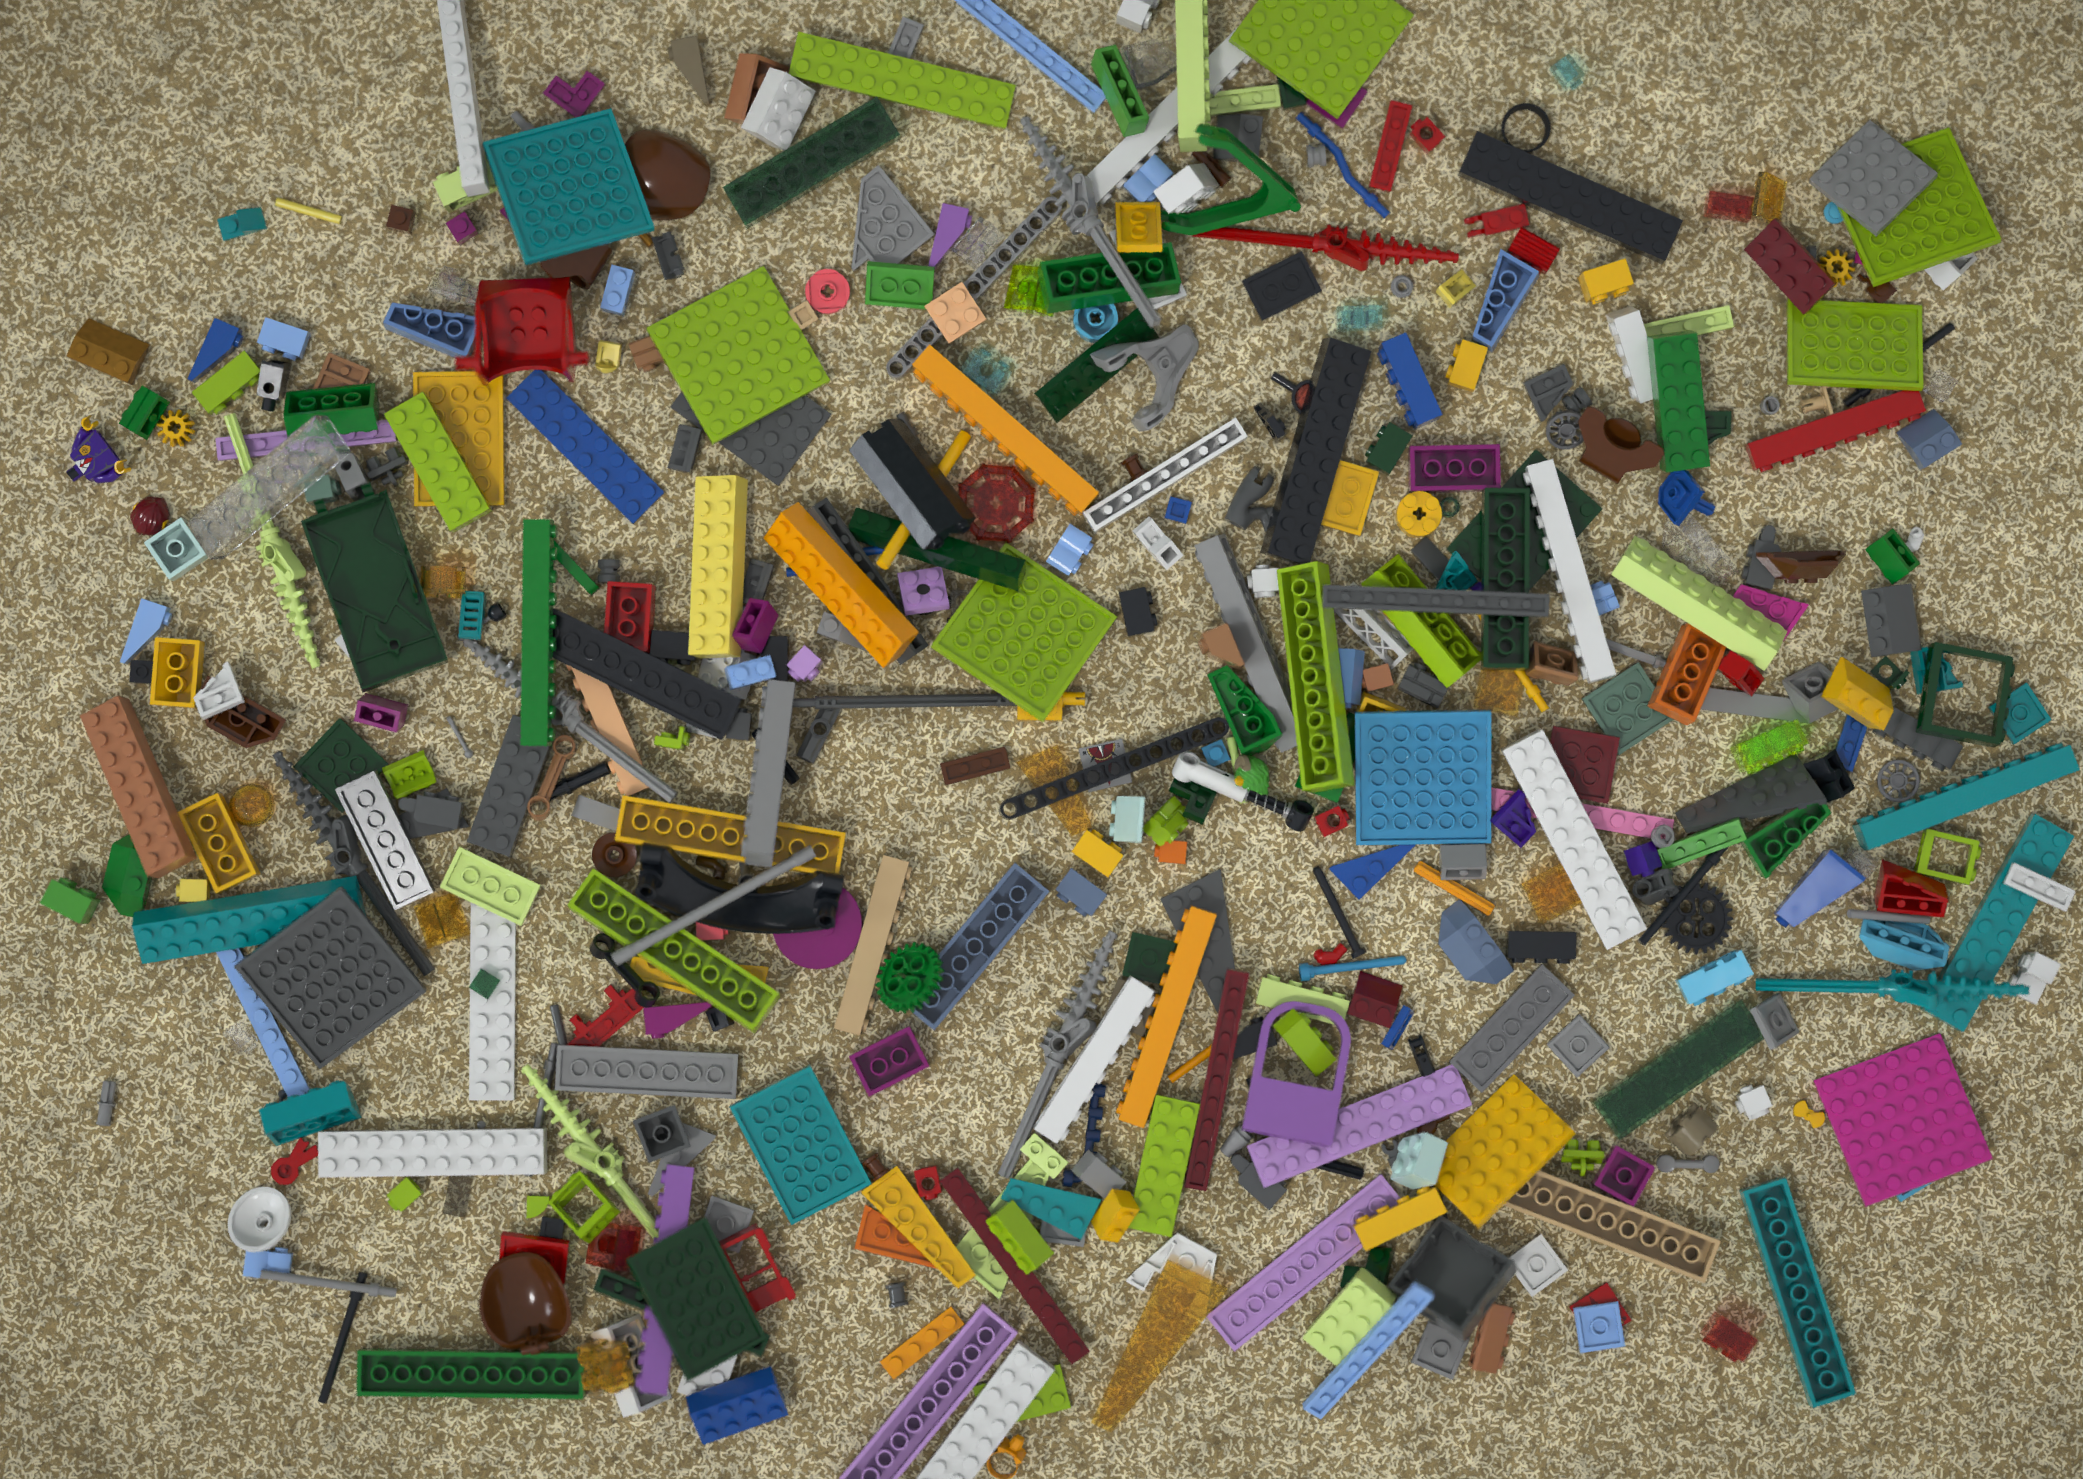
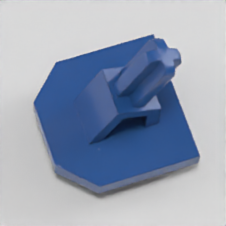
M1687 470L1671 472L1659 488L1658 505L1674 525L1680 526L1693 509L1706 516L1712 515L1715 510L1714 504L1701 498L1705 491Z

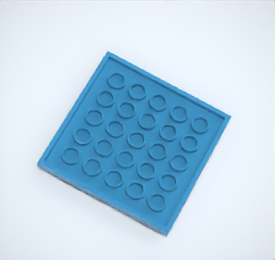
M1491 710L1355 712L1356 845L1491 843Z

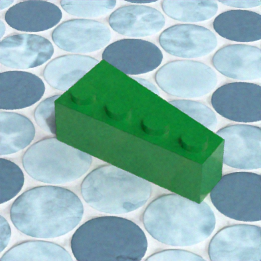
M1819 803L1807 805V808L1800 810L1798 807L1786 809L1784 813L1773 816L1747 832V840L1740 843L1759 875L1767 879L1772 874L1771 872L1778 865H1781L1786 860V857L1794 849H1797L1802 844V841L1831 814V811L1827 804L1819 805Z

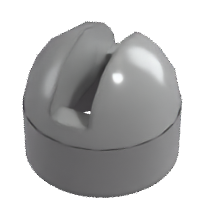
M1773 396L1764 398L1760 403V409L1766 415L1775 414L1780 408L1779 401ZM1766 401H1768L1770 411L1767 410Z

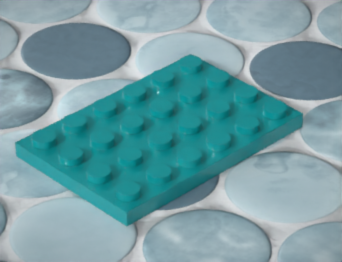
M811 1065L729 1105L791 1225L872 1184Z

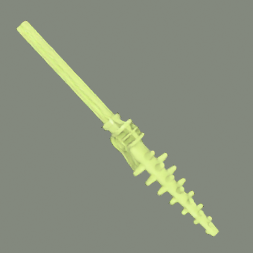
M236 414L226 415L224 419L263 530L259 532L261 543L255 547L256 551L261 552L259 559L263 558L264 560L261 565L262 567L273 566L276 577L270 580V583H279L273 590L278 592L276 593L277 597L284 596L285 598L280 601V605H284L282 607L283 610L289 609L290 613L286 614V618H290L288 620L289 623L294 622L295 626L292 630L296 631L294 633L295 636L300 637L301 640L298 643L305 650V657L310 663L311 668L320 667V659L316 655L317 645L313 644L312 641L314 632L309 630L307 625L311 622V618L304 615V610L308 604L307 602H301L299 598L304 594L305 590L303 588H296L295 581L305 577L306 570L291 550L288 541L279 537V527H274Z
M529 1064L525 1065L521 1072L525 1073L530 1080L528 1084L537 1089L538 1094L536 1098L542 1097L547 1103L543 1110L545 1112L552 1110L555 1114L550 1122L555 1124L559 1121L564 1126L558 1133L559 1137L570 1134L575 1141L564 1149L565 1157L591 1171L593 1174L599 1175L600 1178L603 1177L607 1187L612 1186L653 1239L654 1237L658 1238L659 1229L655 1228L656 1220L622 1178L624 1175L622 1172L624 1156H620L617 1153L619 1150H615L612 1147L614 1145L612 1142L601 1149L594 1141L601 1130L598 1128L588 1134L586 1126L591 1122L590 1119L587 1118L579 1123L576 1116L580 1110L577 1108L569 1112L566 1107L569 1100L566 1098L560 1101L556 1096L559 1091L555 1089L551 1091L547 1086L548 1080L546 1078L542 1080L537 1074V1069H532ZM599 1159L604 1161L605 1168L599 1165Z

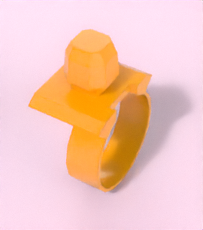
M1016 1434L1011 1440L1004 1437L992 1453V1455L1004 1452L1010 1454L1016 1463V1470L1013 1473L1003 1475L997 1473L992 1468L989 1457L987 1468L995 1478L1010 1479L1016 1474L1020 1463H1022L1027 1454L1026 1450L1022 1448L1025 1442L1023 1436Z

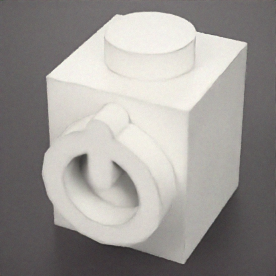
M1256 565L1255 569L1251 570V575H1247L1248 589L1252 588L1254 598L1276 597V592H1279L1276 569L1279 568H1269V565Z
M1751 1084L1739 1089L1741 1093L1736 1095L1738 1100L1735 1101V1105L1740 1114L1744 1113L1749 1120L1769 1113L1768 1108L1772 1107V1103L1764 1085H1758L1753 1088Z

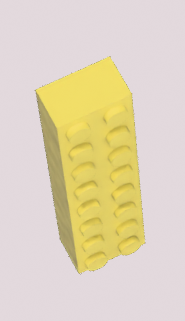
M737 475L700 476L695 479L688 655L697 658L741 657V647L732 637V634L743 613L748 480Z

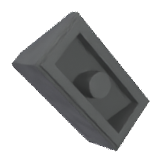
M1425 536L1410 552L1439 582L1449 560Z

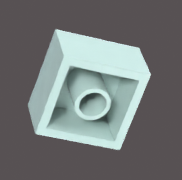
M182 517L144 542L167 578L171 581L177 580L211 557L188 521Z
M1427 1132L1403 1137L1398 1144V1155L1392 1165L1390 1179L1412 1190L1435 1185L1448 1142Z

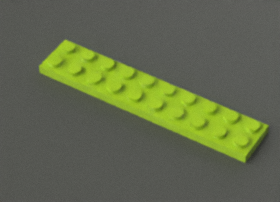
M799 31L788 73L797 79L1006 129L1016 86Z

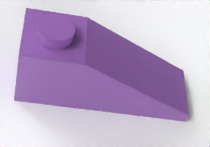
M946 203L942 204L928 266L935 267L936 269L964 235L965 228L970 229L972 215H969L968 208Z

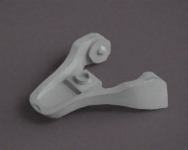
M1183 324L1157 339L1115 344L1090 355L1096 366L1106 372H1112L1122 367L1126 363L1127 357L1131 354H1137L1145 360L1155 377L1157 388L1152 405L1137 411L1131 420L1135 428L1142 432L1158 425L1174 406L1177 386L1194 358L1199 345L1191 328Z

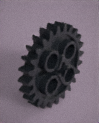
M1698 883L1684 899L1691 905L1689 912H1682L1679 905L1666 920V923L1660 927L1668 929L1664 936H1672L1669 941L1670 944L1678 942L1677 950L1685 946V953H1689L1690 949L1693 948V953L1698 954L1699 948H1701L1703 954H1706L1708 946L1711 950H1716L1715 942L1719 945L1723 944L1720 939L1721 936L1729 937L1724 931L1725 929H1732L1727 924V921L1734 920L1733 917L1727 916V913L1731 912L1732 908L1725 907L1729 900H1721L1723 892L1715 894L1717 887L1713 886L1708 890V883H1704L1702 888H1700ZM1667 898L1664 899V901L1667 904H1669L1672 900ZM1695 898L1699 900L1697 914L1702 916V920L1697 922V938L1694 937L1696 922L1691 920V916L1696 914ZM1707 900L1713 904V910L1710 913H1705L1702 908L1703 903ZM1682 923L1689 924V934L1682 935L1679 928ZM1706 923H1709L1713 928L1709 936L1704 935L1702 932V927Z

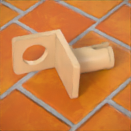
M1821 386L1819 388V396L1801 400V407L1811 405L1802 408L1803 413L1806 414L1823 409L1827 416L1833 415L1827 389L1833 387Z

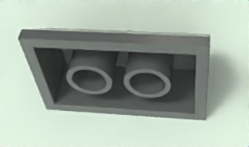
M1912 584L1861 591L1871 657L1922 650Z

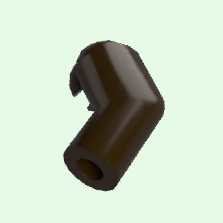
M697 856V866L714 870L713 878L720 880L725 878L727 869L719 861L711 857Z

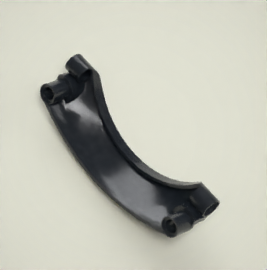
M644 842L642 844L636 895L639 899L667 912L682 917L738 886L737 884L715 879L695 869L669 846ZM815 871L804 878L790 883L758 887L754 891L743 895L696 922L731 931L762 934H788L832 929L836 924L844 874Z

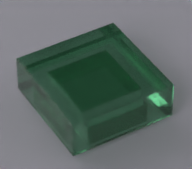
M481 968L469 988L484 998L489 999L501 980Z

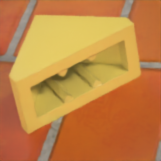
M1461 269L1440 285L1436 293L1451 308L1473 290L1476 285Z

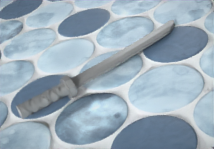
M1606 638L1610 650L1649 663L1653 668L1664 667L1667 659L1661 658V655L1656 654L1654 656Z

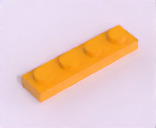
M950 1306L883 1358L880 1363L894 1380L965 1323Z

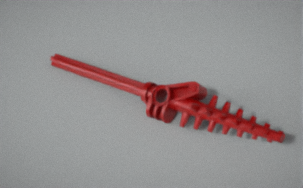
M1327 224L1326 229L1314 233V236L1223 227L1193 235V237L1307 248L1313 249L1312 253L1324 251V254L1329 258L1336 259L1359 271L1367 270L1369 256L1370 260H1374L1376 256H1379L1380 265H1385V261H1388L1390 257H1394L1395 265H1399L1400 261H1403L1404 258H1409V264H1414V261L1418 259H1423L1424 264H1428L1432 260H1438L1440 264L1446 261L1457 263L1459 259V253L1451 252V250L1446 252L1440 251L1436 246L1431 250L1426 249L1422 243H1419L1416 248L1409 244V240H1404L1403 246L1398 245L1394 236L1390 237L1389 243H1384L1380 233L1376 234L1374 241H1370L1369 236H1367V230H1362L1360 239L1347 238L1348 226L1339 228V225L1331 227V224Z

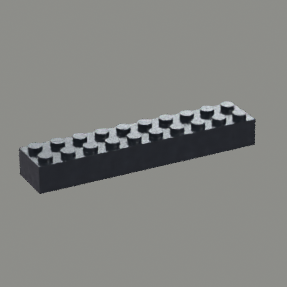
M1479 131L1476 132L1457 175L1660 264L1666 261L1683 222L1682 219Z
M1331 337L1322 339L1260 553L1296 565L1310 563L1371 355L1370 350Z

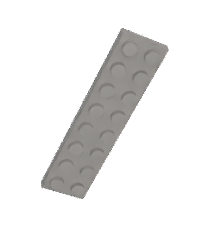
M557 1044L555 1090L736 1099L738 1053Z

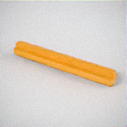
M1419 861L1414 868L1416 874L1483 914L1489 916L1494 910L1495 905L1458 882L1454 880H1441L1440 872L1423 861Z

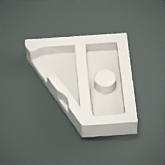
M229 662L222 665L223 669L215 677L212 676L205 688L201 689L194 696V701L203 720L245 702Z

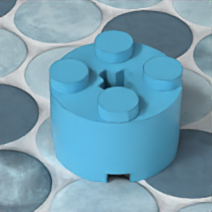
M1114 304L1074 310L1073 325L1075 331L1087 342H1097L1118 324V312ZM1097 315H1099L1100 323L1095 322L1093 324L1091 322L1092 318L1090 316L1096 317Z

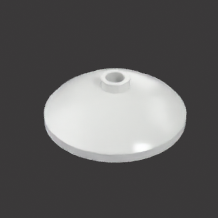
M258 1187L243 1194L233 1205L228 1217V1232L231 1240L239 1248L248 1252H262L275 1246L284 1237L290 1225L291 1207L287 1198L281 1192L271 1187Z

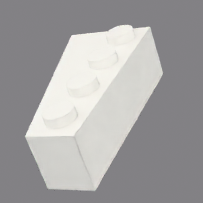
M1628 306L1606 314L1610 333L1616 343L1617 355L1621 357L1623 363V374L1625 378H1628L1631 385L1628 387L1632 400L1636 399L1640 404L1652 400L1647 333L1640 311L1632 306Z

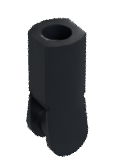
M1420 1034L1416 1039L1411 1040L1409 1038L1407 1040L1421 1076L1425 1077L1435 1073L1436 1070L1423 1037ZM1422 1046L1424 1052L1416 1054L1415 1048Z

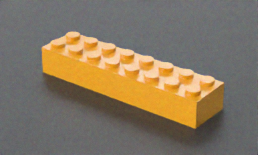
M799 502L780 513L763 539L883 668L900 658L919 633L918 630Z

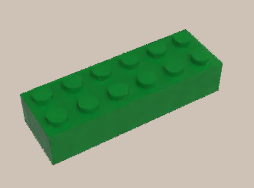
M1172 242L1162 243V252H1118L1147 298L1178 294L1181 279ZM1103 253L1040 262L1037 274L1047 314L1133 301Z
M1689 330L1647 336L1657 444L1664 449V455L1659 461L1660 470L1667 473L1710 467L1697 333Z

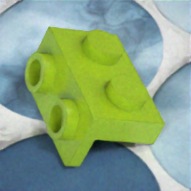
M424 750L382 768L395 799L407 797L411 793L422 788H428L437 782L433 767Z

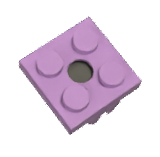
M942 567L897 573L900 598L905 616L914 614L928 615L934 611L949 609Z

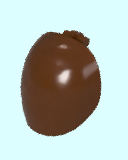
M645 129L630 136L625 143V147L652 220L669 221L681 219L697 210L705 198L711 177L710 167L704 155L685 140L663 131Z
M530 1252L515 1253L500 1259L489 1269L481 1288L479 1312L485 1330L495 1343L508 1349H521L522 1355L530 1353L531 1355L540 1354L543 1350L549 1349L550 1342L565 1335L571 1324L569 1299L558 1275L543 1257Z

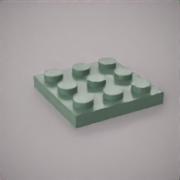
M1639 662L1581 699L1604 734L1620 737L1617 755L1622 754L1674 720L1647 707L1655 686Z

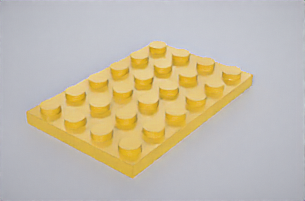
M474 371L413 372V397L421 392L427 395L489 506H505L504 375L489 382L488 386H484ZM414 468V506L436 507Z
M1513 1074L1446 1140L1448 1144L1437 1182L1434 1186L1480 1229L1576 1133Z

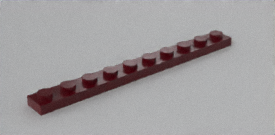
M1230 968L1226 970L1184 1183L1185 1188L1207 1191L1249 978V972Z
M956 1168L942 1178L940 1183L1071 1365L1088 1354L1090 1350L1032 1271L1026 1275L1018 1267L1012 1255L1004 1249L998 1237L991 1232L985 1220L992 1214L959 1168Z

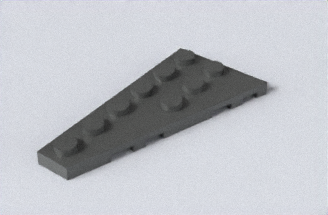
M1795 753L1675 814L1685 832L1690 833L1711 828L1715 824L1724 823L1737 817L1752 820L1781 814L1786 809L1796 807L1799 810L1805 809L1807 805L1815 803L1824 805L1827 804V801Z
M1220 869L1160 899L1176 932L1178 930L1182 931L1185 922L1181 921L1185 908L1190 909L1191 905L1217 913L1197 972L1217 1014L1227 968L1235 969Z

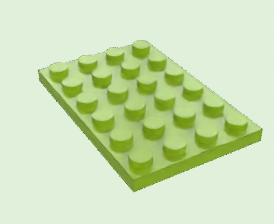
M1789 299L1787 300V385L1909 391L1923 390L1922 305L1820 300L1807 314L1803 315Z

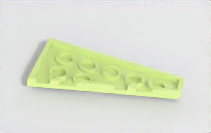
M1029 1159L1014 1179L1045 1186L1049 1174ZM1004 1190L988 1208L992 1215L1008 1203L1001 1199ZM1021 1209L1031 1222L1033 1215ZM972 1227L956 1245V1248L976 1274L974 1278L1000 1300L1009 1277Z

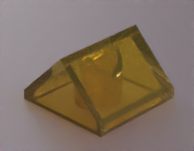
M450 893L413 906L428 949L470 935L457 895Z

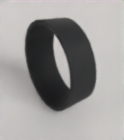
M1530 103L1518 104L1508 110L1503 118L1501 127L1503 138L1507 144L1513 146L1507 140L1504 132L1505 123L1513 113L1520 110L1535 112L1544 123L1545 134L1538 146L1530 150H1523L1525 152L1535 151L1542 147L1549 138L1551 130L1550 120L1540 107Z

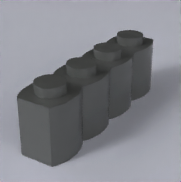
M1894 706V711L1884 731L1873 729L1872 733L1881 738L1887 736L1893 739L1892 744L1903 750L1907 747L1912 750L1914 757L1920 760L1926 758L1932 761L1931 766L1942 772L1944 769L1951 770L1963 748V745L1951 739L1916 733L1917 719Z

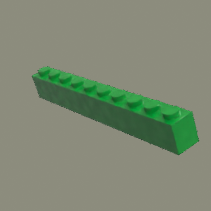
M523 519L520 746H552V741H555V728H552V719H555L556 711L555 705H552V696L556 694V685L552 683V674L556 672V661L553 660V651L556 650V638L553 637V628H556L557 619L556 615H553V606L557 604V594L553 592V583L557 582V570H554V561L557 560V547H554V538H557L558 528L557 524H554V520Z

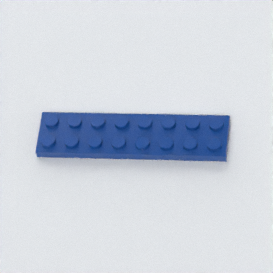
M533 370L506 397L632 524L665 493L542 370Z

